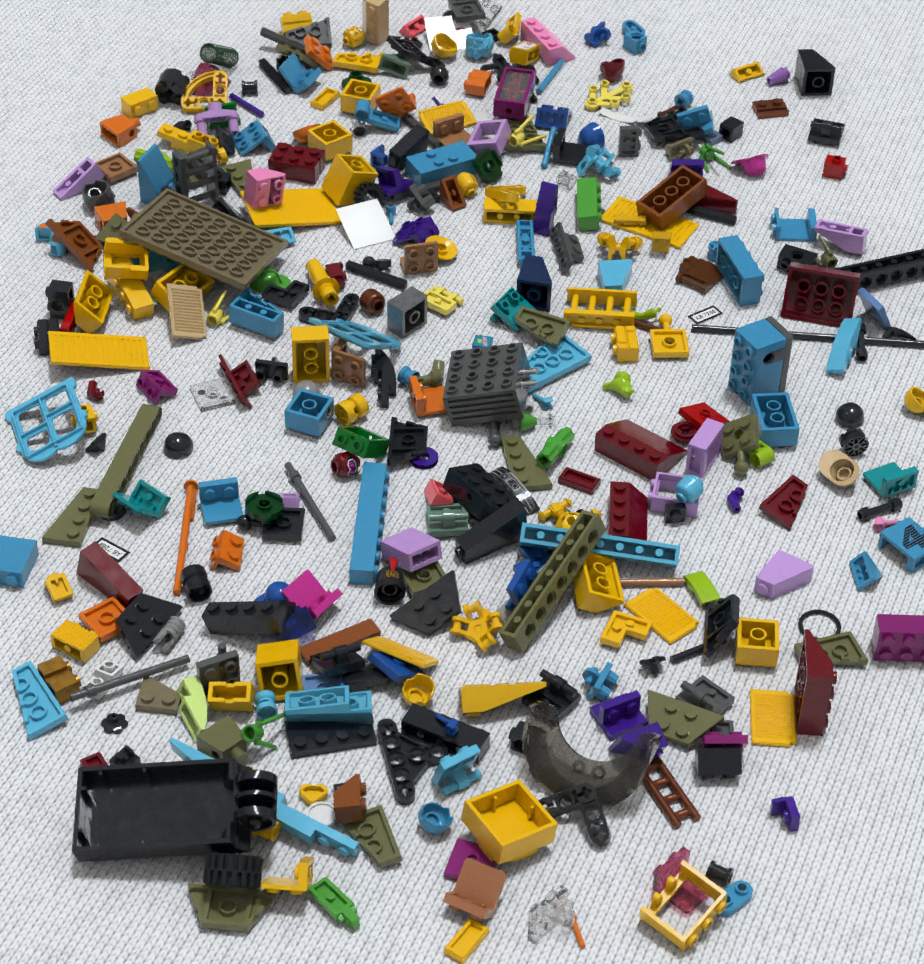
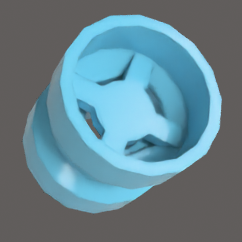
M269 690L258 692L254 698L257 706V717L265 720L277 715L275 693Z

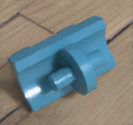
M607 662L600 673L597 667L584 670L582 676L585 684H593L586 696L587 699L592 701L595 696L605 701L612 690L603 685V683L613 688L620 677L611 671L613 664Z

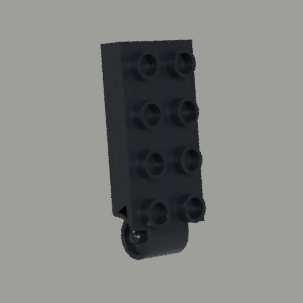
M234 758L78 767L72 853L78 862L206 855L210 852H250L252 832L265 831L276 826L278 777L269 771L253 770V767L244 766Z

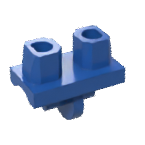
M605 21L600 22L597 26H593L591 32L584 35L586 44L592 43L594 48L602 41H607L611 38L610 30L605 28Z

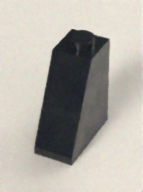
M418 124L415 125L389 150L388 164L401 171L406 167V157L427 151L429 130Z

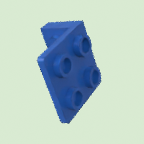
M542 105V107H537L535 126L549 129L556 127L557 130L559 128L567 129L568 117L573 112L565 107L554 109L552 105Z

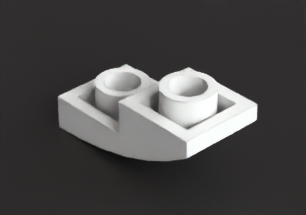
M107 659L94 669V676L82 686V689L90 684L97 685L118 678L124 666ZM109 690L97 693V696L93 698L100 700Z

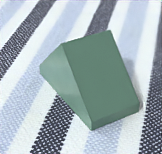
M382 54L378 69L407 79L411 64L398 54Z

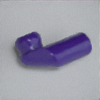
M741 487L735 488L727 496V502L733 513H738L741 510L739 502L745 493Z

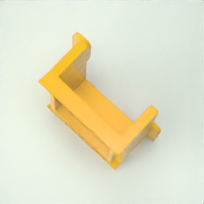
M107 237L103 250L104 280L108 278L142 279L147 282L149 272L148 248H143L136 243L125 242L123 238ZM112 257L139 258L140 265H112Z

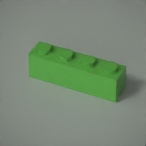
M596 177L577 179L579 231L599 229V222H602L601 184L597 183Z

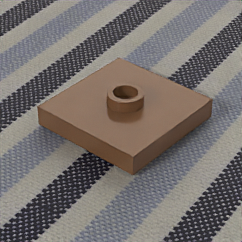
M121 152L95 162L106 175L104 178L110 183L138 172V167Z

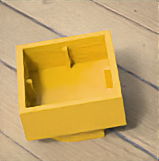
M520 779L465 800L461 816L462 822L476 837L481 850L491 862L495 860L498 865L505 862L522 860L536 854L538 848L553 843L558 826L554 818Z

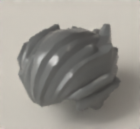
M95 180V183L86 184L82 187L83 201L89 209L94 210L96 206L115 203L114 198L116 195L113 194L114 192L110 185L105 181Z

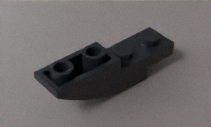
M375 349V354L371 356V365H375L371 366V377H375V384H378V389H382L378 390V401H381V408H389V396H396L395 369L385 352L381 349Z

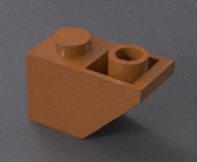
M355 774L334 792V813L337 824L363 821V812L367 811L366 798H363V796H367L366 783L361 782L360 774Z

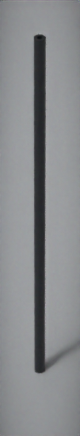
M692 324L691 331L735 334V329L738 327ZM789 331L793 335V339L834 341L836 337L835 334ZM864 337L865 344L924 348V341Z

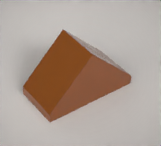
M456 175L440 180V200L451 211L467 206Z

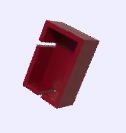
M278 142L268 159L269 170L285 173L286 180L316 184L325 168V150L303 147L301 145L292 147L291 144Z

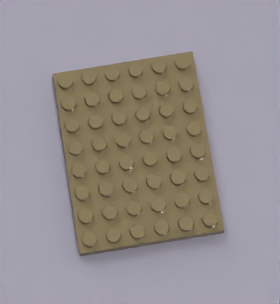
M168 188L119 230L118 235L127 241L139 244L143 248H148L159 255H164L175 262H180L191 269H196L205 275L212 276L241 290H245L288 244V240Z

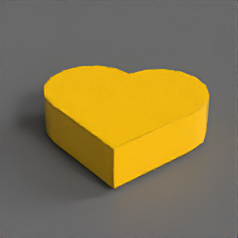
M304 784L299 788V797L310 806L316 802H324L328 797V789L322 784L315 786Z

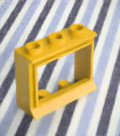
M683 860L680 863V872L675 878L671 875L667 879L666 888L660 894L658 892L654 893L651 898V905L648 908L644 906L640 908V920L647 922L684 952L688 946L690 948L694 946L702 930L706 931L711 926L713 917L725 910L728 904L726 902L727 892ZM688 880L715 902L683 937L656 915Z

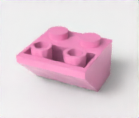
M265 168L247 170L243 199L252 209L282 203L286 174Z

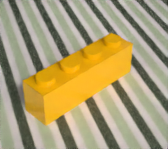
M485 197L483 223L516 224V220H533L534 224L537 200L519 199V202H505Z

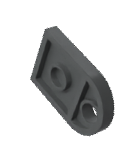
M448 0V7L456 23L485 19V12L479 0Z

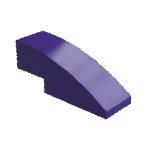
M542 181L536 204L533 230L534 233L546 237L550 235V230L554 226V216L557 213L558 185Z

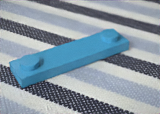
M516 220L518 265H522L525 255L535 256L533 220Z

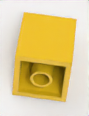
M336 154L321 188L334 201L335 205L339 207L349 206L355 202L353 198L356 195L353 194L357 192L356 187H360V184H364V182H373L379 174L361 155Z
M299 639L257 645L255 666L260 691H272L275 693L276 701L285 700V692L304 690Z

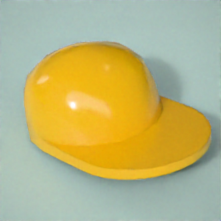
M911 387L904 396V403L908 410L913 413L924 412V391L918 387Z

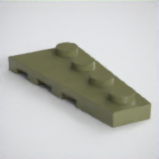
M520 435L502 437L501 445L508 470L523 483L529 492L551 490L552 482L539 466Z

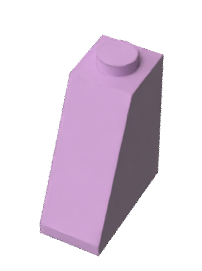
M779 549L756 576L754 591L770 599L809 583L812 580L814 565Z

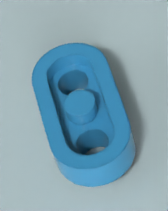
M626 20L622 23V30L625 33L635 29L645 35V30L635 21Z
M735 881L724 889L727 892L728 904L725 910L718 915L723 917L731 916L748 904L752 899V886L745 881Z

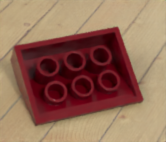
M791 262L780 317L840 327L844 318L853 317L861 273Z
M628 419L608 423L595 435V451L650 480L656 478L657 471L667 473L687 455L688 451Z
M808 629L804 631L794 687L796 731L800 735L822 736L824 727H828L827 713L831 712V701L829 700L834 697V686L832 684L836 685L837 672L833 671V662Z

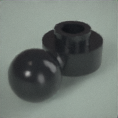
M366 256L362 261V265L371 268L378 267L380 271L388 270V267L392 266L391 259L375 260L372 256Z

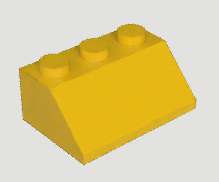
M88 269L84 273L73 305L76 324L82 330L91 334L103 324L114 291Z
M591 552L573 578V581H575L573 587L578 609L598 613L622 605L625 600L615 559Z

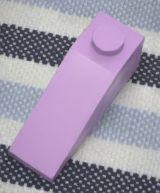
M87 156L53 190V193L61 200H65L81 193L84 185L95 183V180L100 181L106 175Z
M821 219L818 220L814 227L816 232L846 252L862 255L866 248L868 229Z

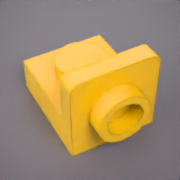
M64 572L61 574L53 573L45 579L44 588L48 589L53 603L73 596L74 593Z

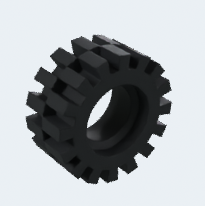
M364 182V184H360V187H356L357 192L353 194L356 195L353 198L356 201L354 204L365 202V193L372 191L375 199H378L380 205L384 206L383 200H386V197L383 195H385V192L382 191L383 188L378 184Z

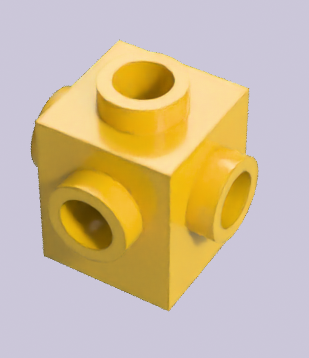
M91 403L81 405L82 410L88 413V418L86 419L87 428L84 434L97 432V411H93ZM73 412V415H70L72 426H77Z

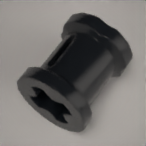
M242 80V94H258L257 80L254 82Z
M712 860L705 877L722 883L724 887H728L734 869L716 864V861Z

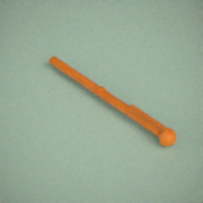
M189 479L184 483L186 499L173 587L174 595L181 594L182 581L180 574L184 569L186 550L189 545L187 540L190 521L194 520L199 486L193 479Z

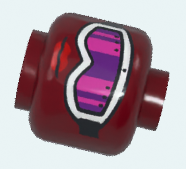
M348 451L335 454L333 460H331L333 473L341 478L356 474L360 467L359 457Z

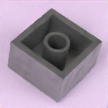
M413 286L387 301V330L403 339L427 323V295Z

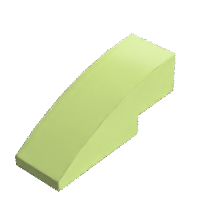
M198 676L182 679L177 693L182 700L178 711L195 743H197L196 735L204 731L206 727L207 703L203 686Z

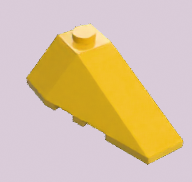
M546 682L459 685L462 713H467L468 717L479 716V712H485L546 687Z

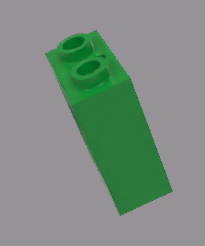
M340 426L337 428L332 445L363 459L385 458L391 440L360 426Z

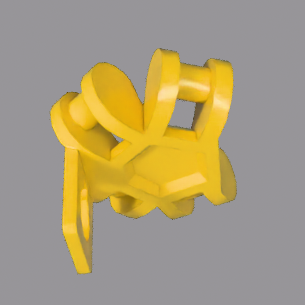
M609 232L599 233L597 236L598 243L603 247L609 248L608 260H612V255L615 251H619L621 260H624L626 250H638L643 244V240L637 236L624 237L621 243L616 242L615 237Z
M477 600L472 605H463L466 618L461 616L452 617L454 623L453 628H450L451 634L465 637L478 644L484 653L488 651L487 648L492 644H498L493 634L499 633L504 624L500 612H490L483 608L480 601ZM477 612L479 617L473 619L472 613ZM462 624L467 625L466 631L461 629Z

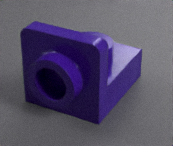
M794 797L772 799L770 807L771 816L782 815L783 823H787L789 831H798L800 814Z

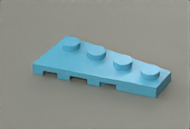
M31 660L12 670L30 741L68 720L66 713Z

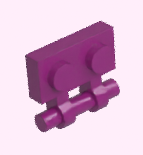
M708 732V735H704L703 739H701V747L746 748L748 745V735H742V732H730L729 735H721L720 732Z

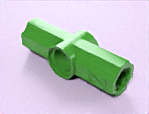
M565 427L560 429L554 437L549 436L547 438L544 448L536 457L540 467H550L557 458H563L567 447L575 437L571 428Z

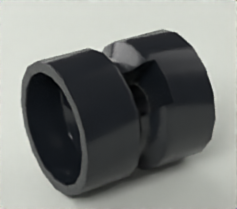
M192 564L181 571L180 579L186 596L190 601L202 602L211 596L212 587L206 570L202 565Z

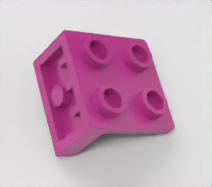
M308 569L281 591V594L288 602L296 603L294 610L305 624L318 617L343 595L338 588L332 592L330 590L325 591Z

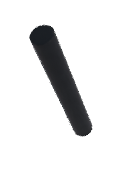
M704 643L670 656V661L672 664L703 653Z

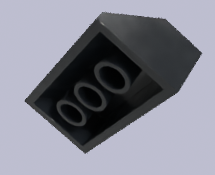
M286 601L209 602L201 617L210 634H281L296 607V603Z

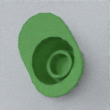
M266 267L250 284V288L257 292H263L270 284L286 289L291 284V280L284 275L278 274L273 268Z

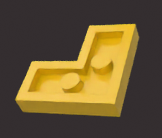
M614 610L600 637V643L619 649L626 635L646 641L653 622Z

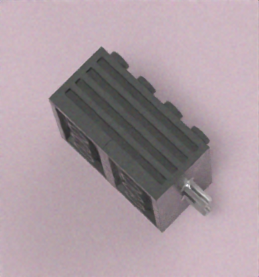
M523 342L481 348L476 347L451 352L443 401L452 426L524 418L528 387L536 386L537 384L536 380H531L530 375L538 374V368H530Z

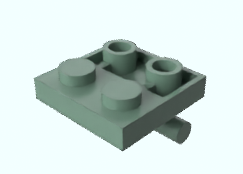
M460 503L437 506L426 505L430 536H460L469 530L468 512Z

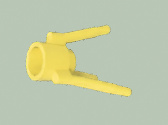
M531 114L508 137V141L513 147L518 145L522 147L525 144L547 137L544 134L524 141L523 128L534 117V114Z
M224 290L220 298H217L206 317L207 322L212 326H217L219 323L223 325L229 319V315L224 317V312L219 308L227 293L226 290Z

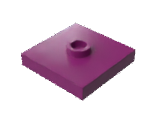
M457 838L445 868L444 877L457 881L466 858H472L493 868L496 867L497 863L495 860L490 861L478 843Z

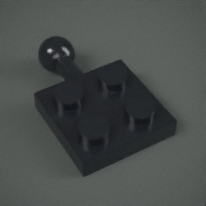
M284 508L283 514L279 518L272 520L270 524H262L261 521L254 520L243 514L238 517L237 525L242 530H247L251 526L263 527L262 539L302 541L305 508Z

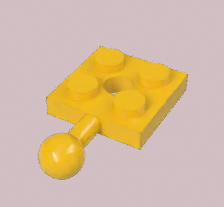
M667 313L660 315L658 322L663 329H650L649 334L653 358L689 357L686 330L670 329L672 317Z

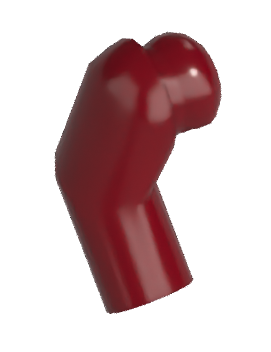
M91 380L88 383L87 395L95 401H100L103 399L105 392L104 390L100 392V388H97L98 383Z

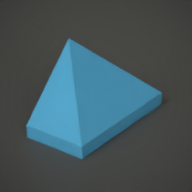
M866 551L849 561L859 591L883 576Z

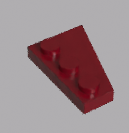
M792 475L760 504L759 509L790 531L808 485L795 475Z

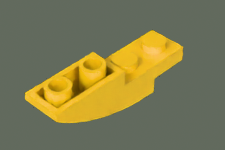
M163 123L157 131V137L170 141L171 148L181 149L184 152L190 153L205 147L206 140L215 145L217 149L219 148V139L200 131L194 130L192 133H188L166 123Z

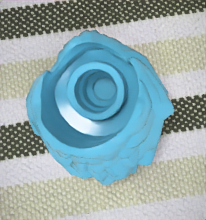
M468 33L465 42L466 54L474 58L475 61L480 57H487L494 48L492 34Z

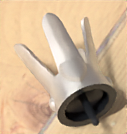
M355 117L354 124L353 120L350 119L354 128V134L356 136H363L366 133V122L362 121L361 123Z

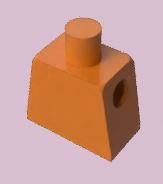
M123 114L100 121L101 135L119 148L137 137V127L141 126L140 120L137 117L129 119Z
M126 202L94 207L95 221L101 230L115 213L127 221Z

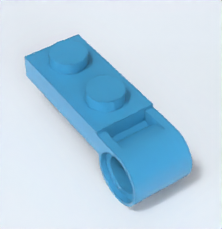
M360 99L357 101L355 109L356 119L398 132L401 117L370 108L371 104L368 100Z

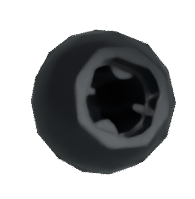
M436 66L430 72V80L433 84L443 85L449 79V72L443 66Z

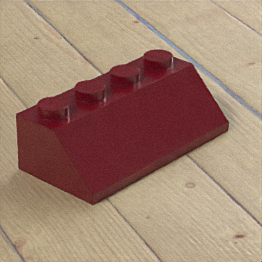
M610 482L608 535L647 541L648 498L630 482Z

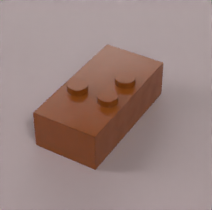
M681 165L636 202L638 216H646L648 223L663 231L708 194L707 179L688 167Z

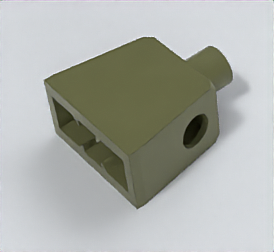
M229 715L196 735L197 750L214 759L234 758L238 763L243 764L248 758V755L245 753L247 750L246 741L242 737L240 728Z

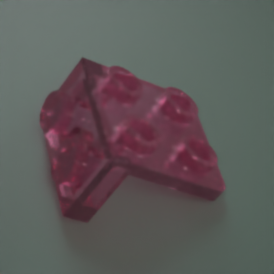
M683 846L678 852H673L669 856L668 861L663 865H658L653 872L652 890L660 894L666 888L667 879L671 875L675 878L680 872V863L684 860L689 864L691 851ZM687 880L669 902L685 914H689L708 895Z

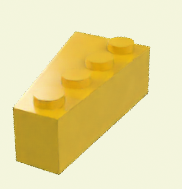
M112 257V265H133L130 258ZM107 279V282L133 320L154 315V302L141 279Z

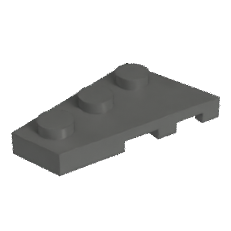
M326 17L322 21L312 22L311 25L285 32V37L304 44V37L308 34L311 37H315L323 46H332L330 18Z

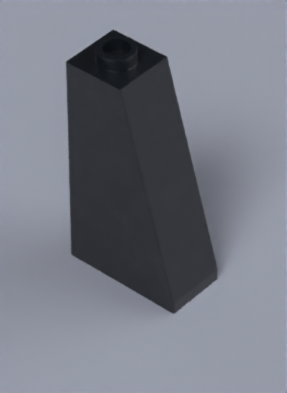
M515 498L455 539L456 548H454L457 558H461L465 564H469L519 541L522 522L527 523L526 509Z

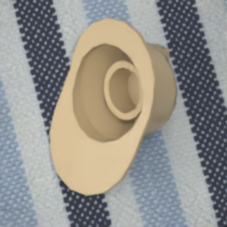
M830 450L819 459V470L831 482L841 487L856 484V479L860 472L859 465L845 453L839 450Z

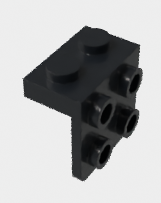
M559 128L558 134L555 133L554 142L551 144L550 151L553 152V161L578 166L586 155V149L589 145L565 142L566 128Z

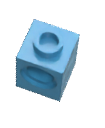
M635 29L624 34L623 48L635 55L646 50L647 36Z

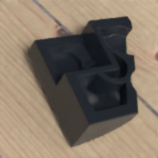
M368 662L365 664L366 667L343 675L344 684L349 685L351 693L367 691L368 686L386 685L387 675L373 663Z

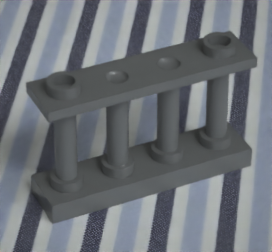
M206 140L205 150L188 156L182 155L179 150L172 152L176 192L189 198L188 193L190 190L208 185L207 192L190 198L198 202L211 198L214 202L218 200L220 196L216 158L218 151L215 145ZM206 157V164L187 170L186 165L189 162ZM207 171V178L188 184L187 179L190 176Z

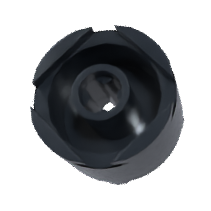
M169 68L164 70L155 86V93L158 96L159 102L162 104L168 102L181 105L182 94L186 95L187 85L190 83L188 76L181 74L182 71Z

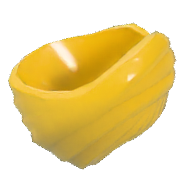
M444 33L435 34L430 44L433 54L442 58L452 57L458 51L457 43Z

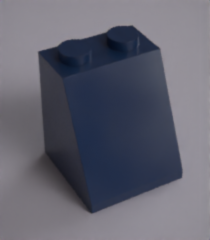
M525 255L517 278L516 291L536 310L550 312L552 281L544 259L539 256Z

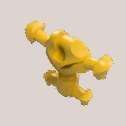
M563 498L562 502L552 503L547 510L539 511L538 516L541 521H545L546 518L552 516L557 521L554 527L570 529L580 513L567 512L565 508H570L572 501ZM590 508L591 512L599 514L601 518L600 511Z

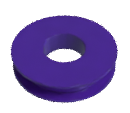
M427 447V455L424 456L428 457V459L422 460L418 457L410 460V463L418 469H430L437 465L438 453L434 449Z

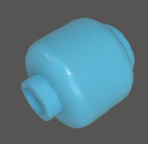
M695 475L684 476L675 486L676 498L682 503H694L703 494L704 484L702 480Z

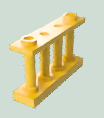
M567 287V303H571V308H564V319L571 320L570 327L614 330L615 326H634L635 312H630L631 306L637 307V291ZM578 304H589L588 310L578 309ZM606 305V311L595 310V306ZM613 306H624L623 312L613 311Z

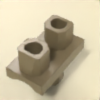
M687 137L683 140H678L676 143L665 145V153L669 155V161L671 159L690 157L694 153L693 137Z

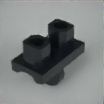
M272 357L271 361L256 359V376L259 381H264L266 378H272V381L275 383H282L283 380L287 381L289 378L288 363L278 362L277 357Z

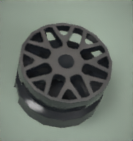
M852 427L847 429L845 434L842 433L840 435L839 443L847 456H858L867 450L869 442L862 429Z

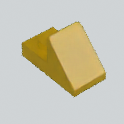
M653 231L652 250L654 252L668 253L672 232Z

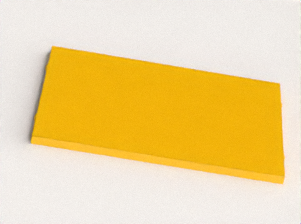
M322 188L284 189L282 203L258 209H252L243 199L244 191H240V196L253 225L258 228L342 224L331 198L326 195Z

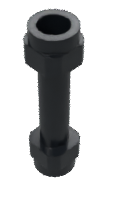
M862 322L858 337V349L856 350L857 360L861 362L868 359V351L865 348L864 339L866 328Z
M892 498L888 500V503L870 509L867 506L857 511V517L860 521H867L871 519V516L889 510L892 512L898 511L903 507L900 498Z

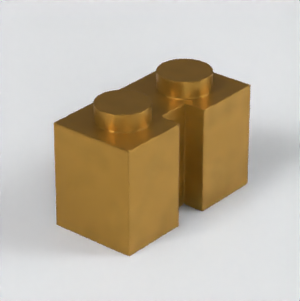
M61 655L37 664L40 676L59 704L70 701L69 694L80 690L79 687L82 684L79 676L72 673L71 665L68 661L65 662Z

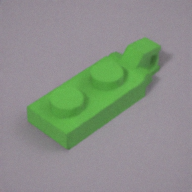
M326 876L308 889V894L340 924L345 922L353 931L361 926L359 922L360 917L356 914L357 909L354 906V902Z

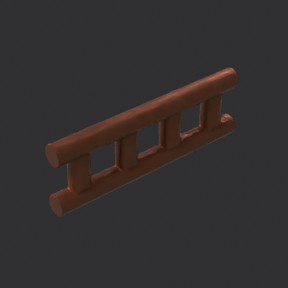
M660 756L651 758L652 762L643 766L638 760L632 763V767L675 829L681 827L680 819L691 816L695 822L700 820L701 815ZM658 769L663 778L652 781L648 773ZM669 785L674 793L663 797L658 788ZM680 800L685 809L674 812L669 804Z

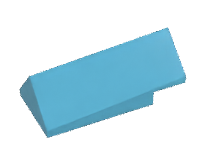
M349 685L285 692V716L287 722H374L371 690L350 693Z

